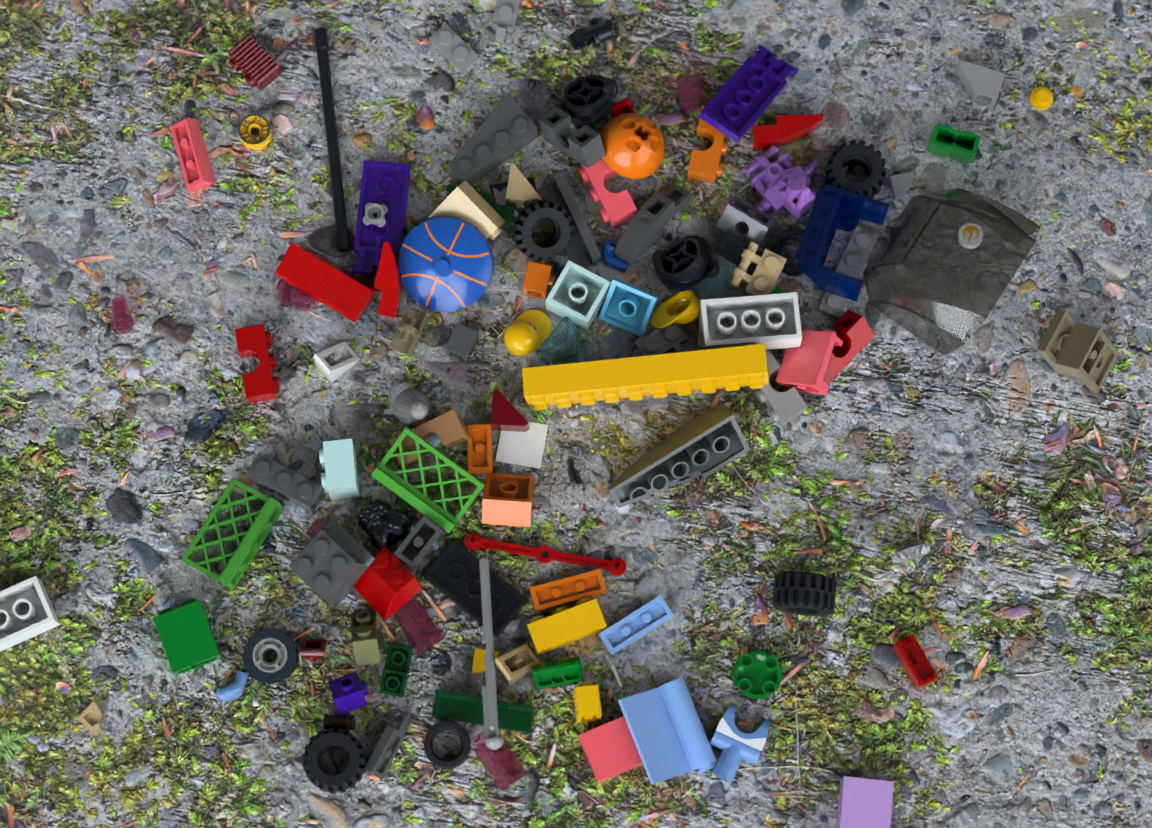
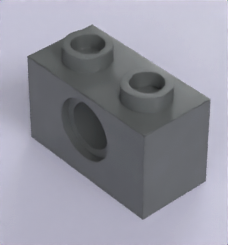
M734 196L727 204L716 227L721 229L723 233L726 232L748 245L750 242H754L760 247L776 219ZM741 222H745L749 228L744 227Z

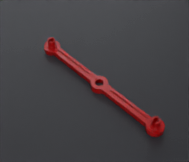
M469 533L464 539V545L469 551H477L482 548L537 558L542 564L556 561L608 570L613 576H621L626 571V563L621 558H613L611 561L553 551L548 545L535 548L483 539L477 533ZM543 551L549 552V556L547 558H543L541 556V553Z

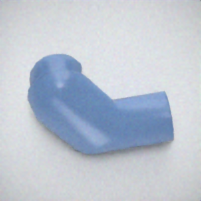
M237 671L233 683L217 688V698L222 701H231L240 697L243 694L249 674Z

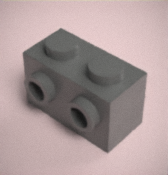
M425 516L420 521L417 519L409 529V535L405 540L401 539L394 548V556L414 574L418 569L422 571L430 560L428 558L433 550L437 551L445 541L443 539V529Z

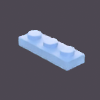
M660 595L605 629L598 636L612 656L670 620L674 615Z

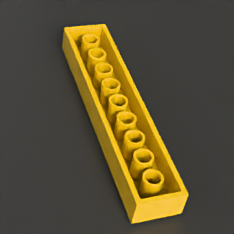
M765 344L522 368L524 397L529 408H533V410H545L548 406L557 405L558 408L571 407L573 403H581V405L588 406L594 405L595 401L603 400L606 403H616L620 401L619 399L623 398L638 401L644 399L643 396L665 398L668 396L667 394L677 393L678 396L691 395L693 391H701V393L708 394L716 392V389L723 388L726 391H736L743 386L758 389L764 387V384H769Z

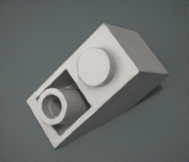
M960 60L956 74L970 99L994 107L1005 73L1000 72L999 69L994 67L986 68L980 66L972 60Z

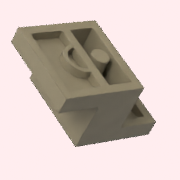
M1061 309L1057 310L1054 318L1050 321V325L1037 348L1038 352L1057 374L1081 379L1090 391L1099 393L1119 354V351L1100 328L1076 323L1066 310Z

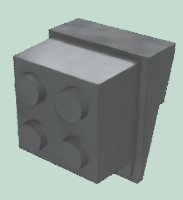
M333 518L289 564V567L330 606L337 607L376 558Z

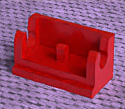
M914 634L894 644L892 648L916 691L938 679Z

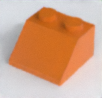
M486 473L482 502V523L493 526L512 525L515 527H530L534 476Z

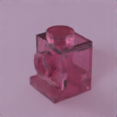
M700 74L677 77L676 91L680 112L694 113L700 110L699 101H703L702 88L699 87Z

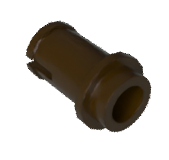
M347 712L346 715H324V730H328V728H341L347 732L355 730L356 718L350 712Z

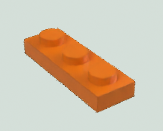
M601 569L529 587L535 612L570 604L584 598L607 594Z

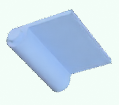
M683 678L675 679L658 688L618 700L651 785L699 769L700 773L714 768L712 763L717 760Z

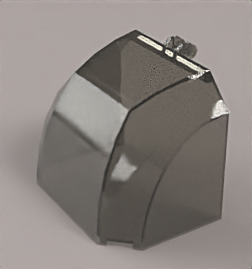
M947 188L912 196L894 225H886L883 229L887 236L878 237L876 243L879 245V248L863 271L869 303L944 356L969 340L970 335L967 333L976 322L982 324L1034 245L1037 237L1033 233H1037L1040 226L1004 204L966 189ZM966 223H975L983 231L982 243L976 248H965L958 241L959 229Z

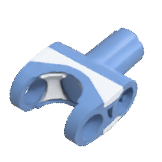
M733 703L730 704L720 720L710 742V745L722 750L712 775L729 783L733 782L742 759L754 765L756 764L766 742L771 720L765 718L762 725L755 732L749 734L742 733L735 725L734 713L738 705Z

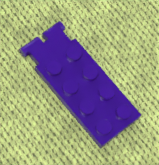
M761 44L755 51L757 55L754 58L750 56L702 109L699 118L736 143L740 141L787 85L786 79L789 75L794 78L798 72V69L783 59L779 62L775 61L777 55Z
M364 160L354 242V252L358 253L357 265L352 264L351 274L372 276L373 268H378L384 241L391 242L396 258L399 256L404 238L411 164ZM367 203L384 204L387 206L388 212L385 214L386 224L383 227H378L374 224L367 226L363 223L362 219L365 216V205Z

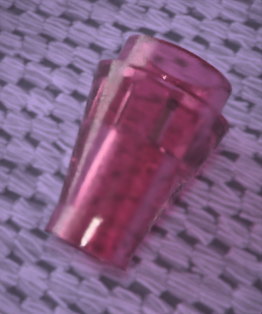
M116 297L112 299L110 327L116 334L131 332L134 321L126 298Z

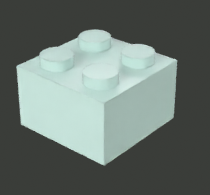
M568 260L545 300L546 309L588 330L606 299L611 282Z
M352 438L323 441V449H319V458L322 469H325V473H321L324 492L329 493L331 499L359 497L356 449Z

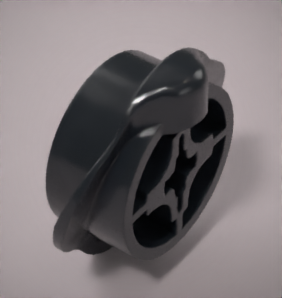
M601 75L580 77L572 81L564 90V101L560 105V109L569 114L572 122L576 125H589L600 122L609 116L613 110V99L617 96L619 90L617 81L614 78L610 79Z
M686 236L663 250L655 251L652 255L655 271L660 277L662 284L674 292L689 290L705 279L717 276L720 271L717 257L712 251L710 244L700 236Z

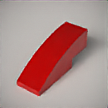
M823 114L776 116L774 125H753V151L768 150L772 144L776 147H781L802 139L821 127Z
M384 241L373 287L374 289L382 290L377 314L397 318L401 300L398 263L391 242Z

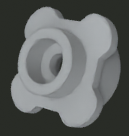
M367 203L365 205V216L362 219L363 223L367 226L374 224L378 227H383L386 224L385 214L388 212L387 206L384 204Z

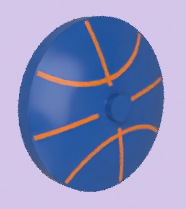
M441 216L422 222L407 235L400 249L398 269L403 286L416 302L437 312H455L469 307L482 297L492 279L494 260L488 241L474 225L460 218Z

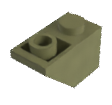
M361 610L351 613L352 644L356 666L380 663V645L375 610Z

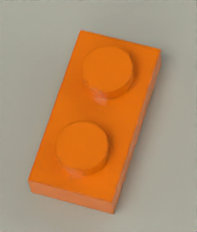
M491 424L467 425V430L471 437L467 440L468 472L470 474L493 473Z

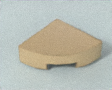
M95 700L77 717L93 735L99 732L103 720L101 708Z

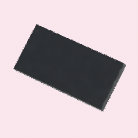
M453 539L423 573L422 577L483 627L479 559ZM489 568L493 636L497 639L528 603V600Z

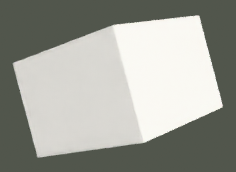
M345 341L313 356L316 366L331 383L360 359Z

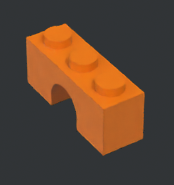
M699 118L696 135L709 139L712 146L707 150H692L687 179L715 184L716 176L721 177L724 163H719L721 155L726 154L728 142L724 141L725 135Z

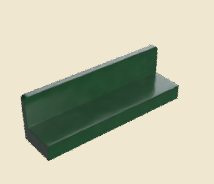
M435 689L432 717L484 726L483 699L478 696ZM497 700L498 728L530 734L534 707Z

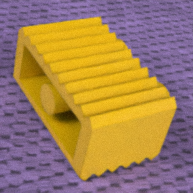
M592 681L578 683V687L574 689L573 693L576 721L583 723L601 720L602 711L599 686L593 685Z

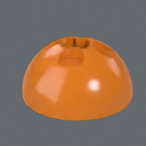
M636 113L620 114L607 121L599 132L606 153L603 160L616 173L631 179H643L653 175L660 167L665 154L664 137L659 127L648 117Z

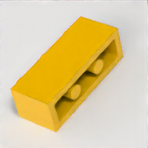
M590 597L577 601V606L568 609L567 606H563L554 610V614L546 618L544 615H539L530 619L531 623L527 624V629L537 655L604 631L607 625L597 599L590 600Z

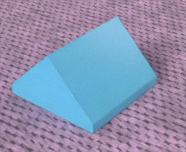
M613 278L598 319L643 337L657 306L658 296Z

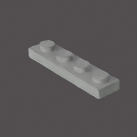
M856 226L818 307V312L836 320L840 319L877 240V235Z

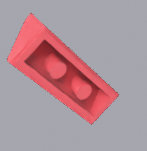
M186 117L171 125L170 129L187 190L191 191L214 184L215 179L198 120Z

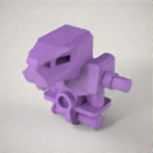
M772 144L762 155L758 154L755 156V160L742 168L743 173L748 178L759 168L762 170L760 174L752 179L750 184L751 189L756 188L763 196V199L755 208L762 212L770 210L774 215H777L784 206L793 217L799 218L814 206L816 193L809 188L811 183L809 177L819 168V164L813 160L803 168L800 165L795 167L788 160V153H785L774 163L770 164L769 160L775 155L780 154L777 147Z

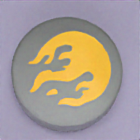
M966 223L959 229L958 241L963 247L973 249L982 243L983 231L979 225Z

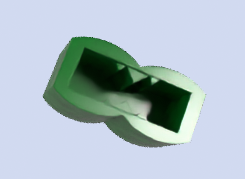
M935 125L930 135L927 151L938 157L950 156L957 162L971 163L977 153L980 137L970 131L957 132L954 128L947 125Z

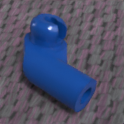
M611 240L606 241L601 249L605 264L625 273L629 262L614 254L615 242Z

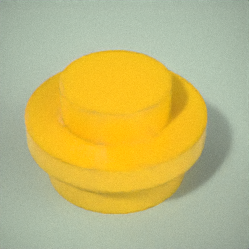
M1038 87L1031 92L1029 100L1035 109L1045 110L1051 106L1053 95L1049 89Z

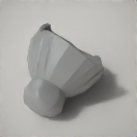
M406 382L395 383L389 389L388 408L384 409L387 415H395L400 422L410 428H416V424L424 419L431 420L433 414L432 406L424 393L414 389Z

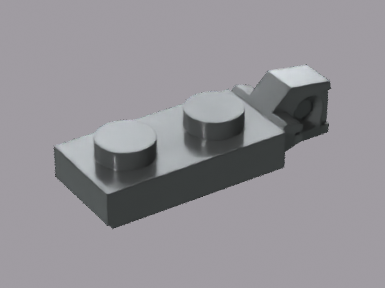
M395 709L389 718L386 729L380 734L373 753L369 755L364 770L379 779L384 778L405 738L403 732L411 716Z

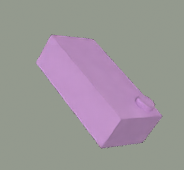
M843 776L840 780L837 828H891L894 781Z

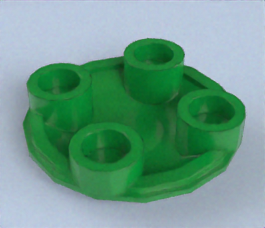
M761 650L749 651L741 655L735 664L733 671L734 683L738 690L746 697L753 699L767 698L774 694L780 686L782 680L781 666L777 658L768 652Z

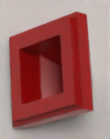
M629 97L614 105L610 113L612 118L624 113H635Z

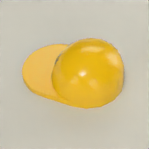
M692 290L676 293L655 309L651 316L652 326L660 329L669 326L673 322L682 325L693 322L700 312V300Z
M539 310L523 312L505 329L503 339L507 350L513 355L521 357L536 351L551 333L552 327L549 317Z

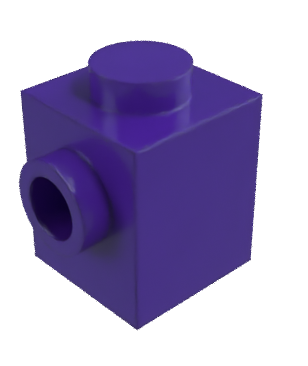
M357 672L328 682L339 715L368 705L365 695H368L369 691L365 680H359Z

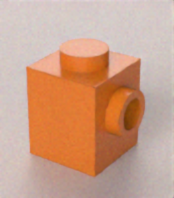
M540 260L529 261L522 288L523 295L546 300L548 288L552 289L556 275L552 274V266Z

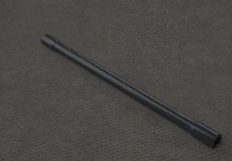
M316 28L313 32L319 67L336 226L337 252L344 253L351 251V243L347 226L329 61L328 31L326 28Z

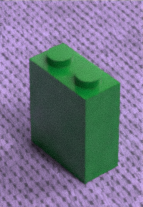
M190 599L181 603L182 607L174 610L172 608L161 610L158 612V616L153 617L171 670L176 676L222 659L206 611L200 600Z

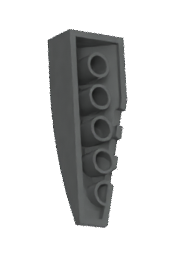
M721 402L661 440L626 469L607 489L616 506L621 508L643 500L651 493L657 491L662 493L667 491L668 487L676 484L684 485L690 483V479L702 476V478L709 476L750 451V448L734 415Z

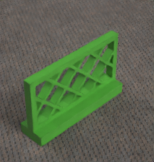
M408 427L404 429L378 467L371 474L373 478L448 533L455 528L461 517L485 486L483 482ZM407 435L415 440L417 450L403 452L402 441ZM420 444L426 449L420 450ZM399 447L400 453L394 454L396 449ZM432 452L435 455L436 465L423 467L421 453ZM417 453L419 467L406 469L404 455ZM400 456L403 470L393 471L386 466V463L391 457ZM439 458L443 460L445 463L440 464ZM451 466L455 469L456 479L443 481L441 467ZM437 468L439 482L426 483L424 470ZM420 470L422 484L412 485L409 483L407 472ZM398 473H403L404 478L398 475ZM459 473L462 474V475H463L464 477H466V478H460V477H459ZM470 480L478 486L473 494L462 495L460 482ZM457 482L459 496L445 498L443 484ZM440 485L442 499L432 500L428 497L427 487ZM423 487V492H421L417 488ZM469 498L464 505L463 499ZM459 499L461 510L455 517L447 510L446 501ZM437 502H443V507L440 506Z
M232 478L181 561L233 591L281 515L284 507L277 500L269 498ZM237 486L243 490L244 498L232 502L231 493ZM260 499L265 502L261 510L251 511L250 501ZM246 503L248 514L235 517L233 506ZM229 508L232 519L219 522V512ZM249 519L251 526L248 531L239 533L237 522ZM233 524L235 535L223 538L220 527ZM216 528L219 539L206 543L205 535L207 531ZM236 540L238 547L235 552L226 554L224 543ZM220 544L222 555L210 559L207 548ZM204 550L206 560L197 563L190 560L195 551ZM223 560L225 568L220 576L212 572L211 563Z

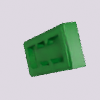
M579 656L531 666L535 690L584 681Z

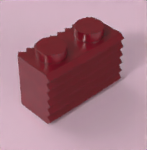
M247 35L228 51L229 64L236 72L241 70L246 75L244 79L252 88L256 86L260 91H263L264 88L282 74L280 66L250 35Z

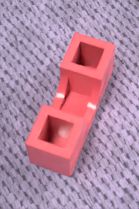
M603 158L590 168L580 163L579 175L583 182L589 184L591 188L588 190L590 197L594 203L598 202L601 208L599 214L603 222H608L610 227L613 228L633 219L637 214V208L628 190L625 189L619 193H612L604 187L606 181L616 177V172L605 163Z

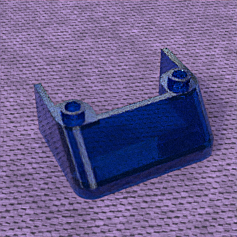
M831 185L821 187L817 193L795 256L796 265L820 290L857 302L863 280L825 267L826 257L836 229L852 231L858 226L860 219L883 226L890 204Z

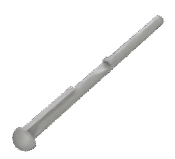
M480 559L483 621L482 643H486V686H482L484 735L486 746L489 749L497 750L502 747L504 739L499 738L489 560Z

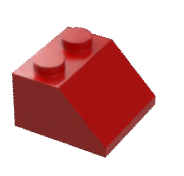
M384 546L374 555L376 559L359 578L355 589L380 617L386 621L419 593L422 588L407 568Z

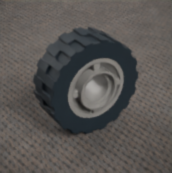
M274 628L262 629L263 631L260 632L257 631L254 633V636L247 640L248 642L243 649V661L246 670L255 680L264 684L283 682L284 679H288L291 676L290 674L295 671L296 664L298 663V650L294 641L285 632ZM268 650L277 652V659L272 663L264 661V654Z

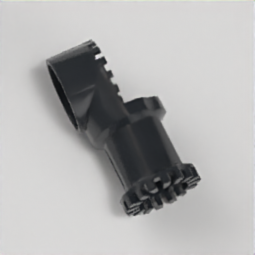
M608 19L605 21V24L595 29L589 28L586 30L581 28L574 31L568 36V40L576 51L579 48H585L591 43L598 48L601 43L611 38L615 40L618 36L616 30H613L615 27H612L613 24Z

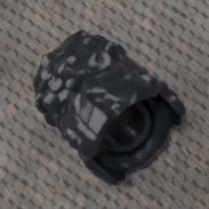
M380 499L369 502L361 507V512L358 515V525L361 526L363 531H366L368 536H371L372 544L378 550H381L384 546L387 548L391 547L395 536L401 538L408 536V525L411 524V518L406 513L399 511V509H392L390 505Z

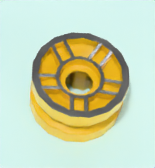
M249 114L239 123L238 134L246 148L255 151L263 150L272 141V129L269 121L264 116ZM254 129L259 132L258 135H252Z

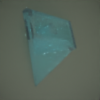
M567 316L562 319L535 351L547 366L588 362L580 331Z

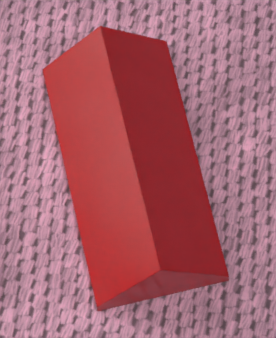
M291 242L275 272V275L355 323L381 291L374 289V286L351 274L348 270L302 243Z

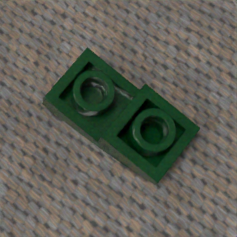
M389 643L379 693L404 697L414 647Z

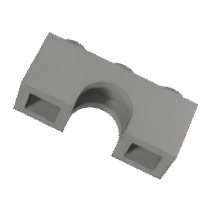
M766 350L768 380L778 374L780 365L771 352ZM769 383L764 384V387L758 388L754 392L757 399L762 404L765 402L770 409L768 414L774 423L779 422L781 427L805 413L808 407L795 387L786 392H777Z

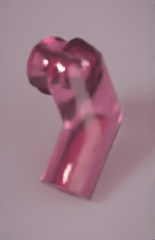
M280 279L277 284L280 304L282 307L291 306L292 299L290 293L294 286Z

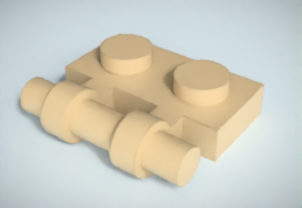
M750 242L748 248L743 250L741 254L742 260L738 268H734L731 274L733 278L730 285L738 288L742 281L748 284L744 293L750 296L771 294L787 259L765 249L762 257L756 255L755 253L759 245L754 242ZM750 263L757 265L752 276L746 273Z

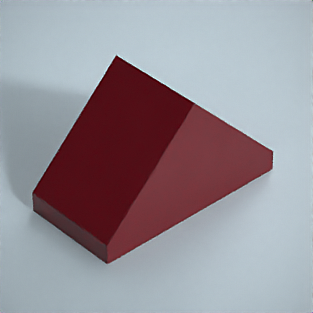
M496 388L493 391L492 430L528 431L529 423Z

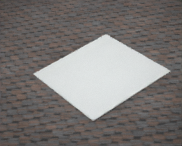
M527 421L529 423V430L526 432L501 431L495 461L540 469L548 425Z

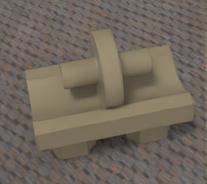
M406 308L389 348L412 357L429 318Z

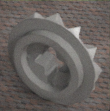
M917 542L895 550V554L891 557L894 563H904L927 555L931 549L929 544Z

